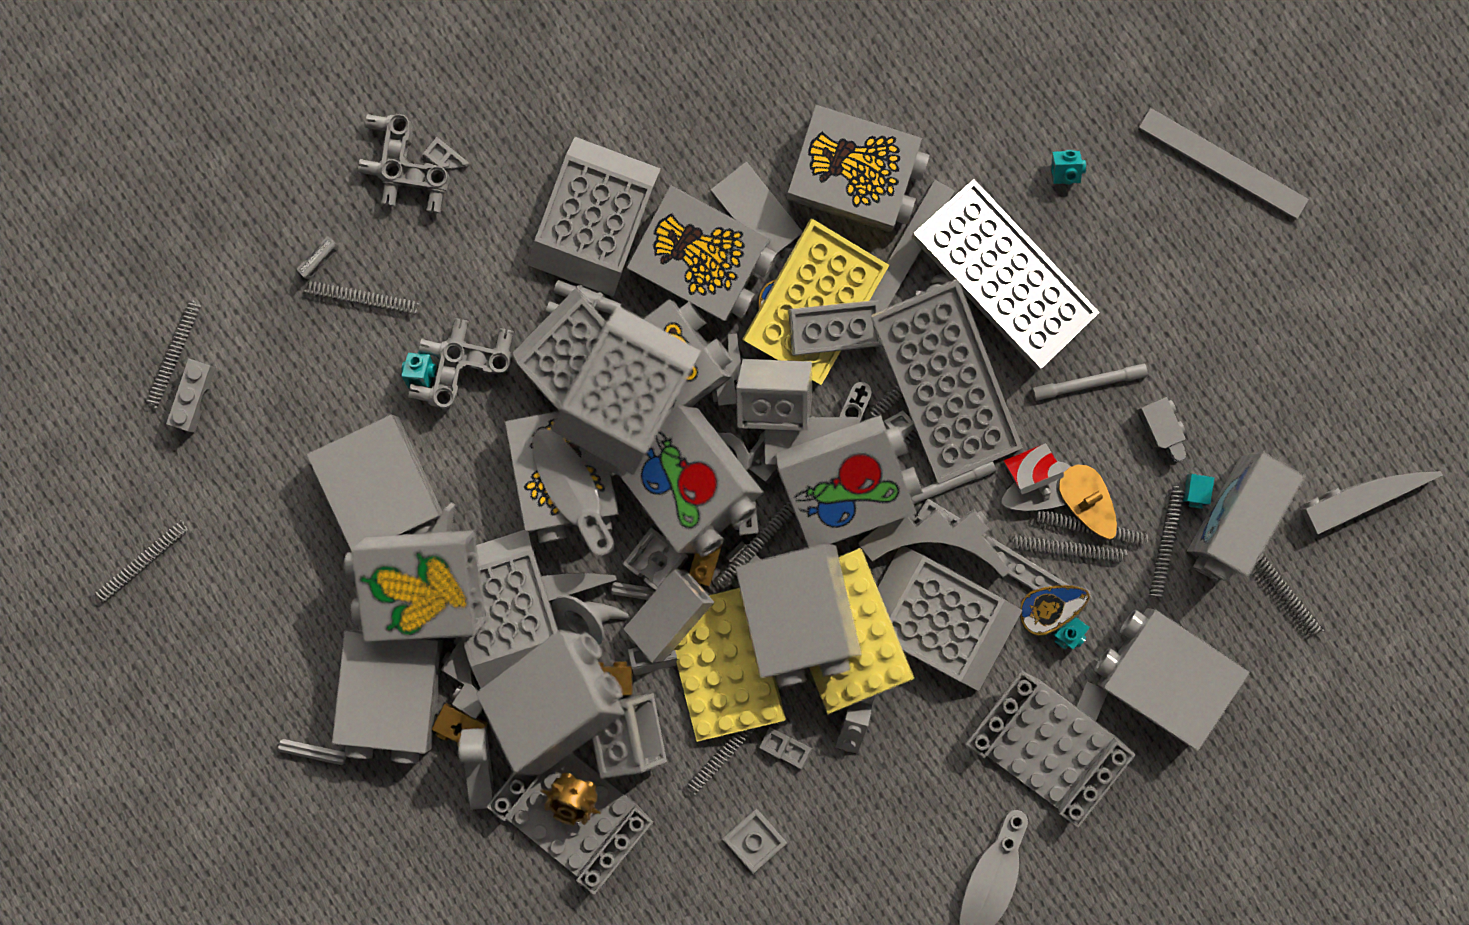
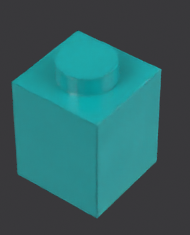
M1187 474L1183 501L1189 502V507L1203 509V505H1210L1215 477Z

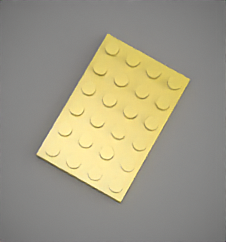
M810 219L742 340L776 360L811 361L812 380L822 385L841 351L792 355L788 309L869 301L889 265L817 221Z
M860 548L839 557L862 655L848 658L850 671L823 677L820 665L809 667L828 714L914 679L863 551Z
M740 588L709 595L714 604L674 648L678 659L676 663L697 742L786 720L775 676L761 677Z

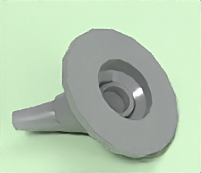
M569 595L558 596L551 606L555 622L561 631L581 635L586 633L596 641L598 646L604 641L605 633L602 622L609 619L627 620L629 617L627 613L616 607L601 603L582 602Z

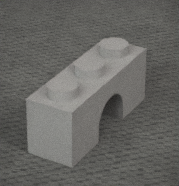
M188 358L166 423L167 425L189 432L196 431L202 413L200 410L201 399L204 392L210 389L216 367Z

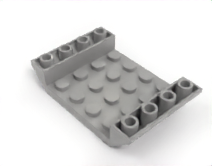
M574 137L535 237L528 266L614 297L627 257L661 169Z
M577 287L513 352L517 364L559 411L607 325V322L591 306L590 300Z
M618 306L563 403L550 431L634 476L701 351Z
M525 530L476 545L486 621L475 635H461L471 669L481 689L558 632L534 554L535 548L531 535Z
M906 546L898 548L877 587L902 650L977 691L983 685L1022 612L1020 608Z
M1024 671L1019 673L966 742L967 746L982 757L988 756L1058 808L1059 814L1077 827L1082 824L1135 756L1114 734L1041 680Z
M573 752L541 775L514 772L486 806L503 821L506 819L570 870L578 877L577 881L594 895L653 823L636 803L605 778H601L598 772ZM562 773H570L576 779L583 782L590 781L596 785L597 801L594 808L600 811L601 814L591 813L590 820L585 825L581 822H576L574 826L562 823L553 818L554 813L550 809L548 811L545 810L544 804L548 796L542 793L541 789L551 790V783L560 777Z

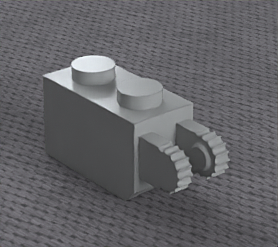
M1165 397L1139 408V414L1154 447L1159 449L1165 448L1170 456L1169 458L1173 461H1183L1186 457V451H1184L1185 448L1182 440L1186 439L1184 436L1186 430L1181 421L1178 422L1174 414L1177 411L1172 400L1168 401V398Z

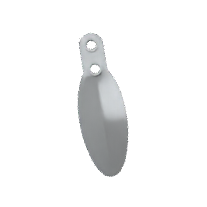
M548 429L538 430L533 437V454L547 493L560 512L570 522L580 528L590 549L599 556L609 554L613 549L614 542L601 519L599 496L588 469L577 453L562 437ZM589 520H594V527H587V522ZM605 540L606 546L604 548H599V541Z
M1011 810L1006 813L995 842L988 847L976 864L963 897L959 925H995L1007 909L1018 878V849L1028 825L1027 816L1022 811ZM1018 817L1020 824L1014 826L1013 820ZM1007 839H1010L1012 842V845L1009 848L1005 847V841Z

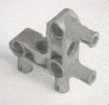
M367 114L366 120L368 121L365 122V128L385 131L386 137L382 160L374 162L360 159L359 165L361 166H358V173L375 175L382 180V184H385L381 201L382 205L396 206L397 190L401 185L422 188L430 191L426 211L431 213L434 211L440 214L442 197L447 192L450 183L449 174L440 166L428 163L419 165L408 162V147L412 143V124L404 115L396 114L380 117ZM399 122H406V127L403 131H396V125ZM397 166L399 168L398 174L396 176H389V169ZM436 174H444V179L441 183L433 182Z
M454 318L451 337L445 342L442 341V344L421 339L418 353L437 356L440 363L435 385L432 388L411 383L410 390L419 393L409 391L408 398L428 401L430 406L448 409L453 405L457 396L458 377L463 368L483 370V373L504 374L508 371L512 354L509 349L514 331L508 330L506 339H504L506 329L499 328L496 348H485L467 344L464 338L469 321L462 320L461 328L459 329L460 319ZM457 348L461 354L457 359H451L447 355L448 350ZM496 358L505 360L506 365L503 369H496L492 363ZM442 392H446L451 396L450 401L446 404H441L437 400L438 395Z

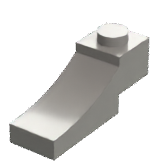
M737 334L728 335V353L733 361L725 369L731 378L712 391L713 401L718 402L719 407L737 404L734 382L738 381L741 370Z

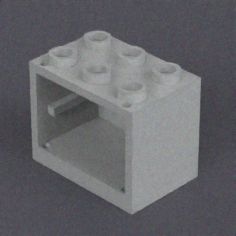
M743 359L737 384L738 428L808 430L812 404V362Z
M654 694L617 699L624 715L593 736L601 778L639 773L667 762Z

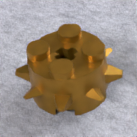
M562 773L560 777L551 783V790L541 789V792L548 796L544 804L545 810L548 811L550 809L554 813L553 818L562 823L574 826L576 822H581L585 825L590 820L591 813L601 814L600 811L594 808L597 801V792L595 791L596 785L593 782H583L576 779L570 773Z

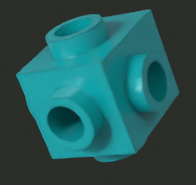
M1080 151L1052 152L1051 175L1053 184L1081 183L1082 174L1086 173V161L1082 160Z
M408 353L406 361L402 363L401 377L407 388H410L411 383L430 388L432 378L437 373V366L434 364L430 354Z
M1076 617L1051 635L1056 638L1054 642L1064 650L1067 647L1074 650L1075 647L1079 648L1086 640L1085 633L1090 627ZM1071 629L1072 633L1068 636L1067 632Z

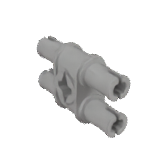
M558 280L554 293L567 297L576 286ZM583 285L577 286L590 300L591 306L597 312L601 310L613 315L618 306L622 308L621 303L605 298L602 292L591 291L584 288ZM550 301L545 313L550 315L559 304Z

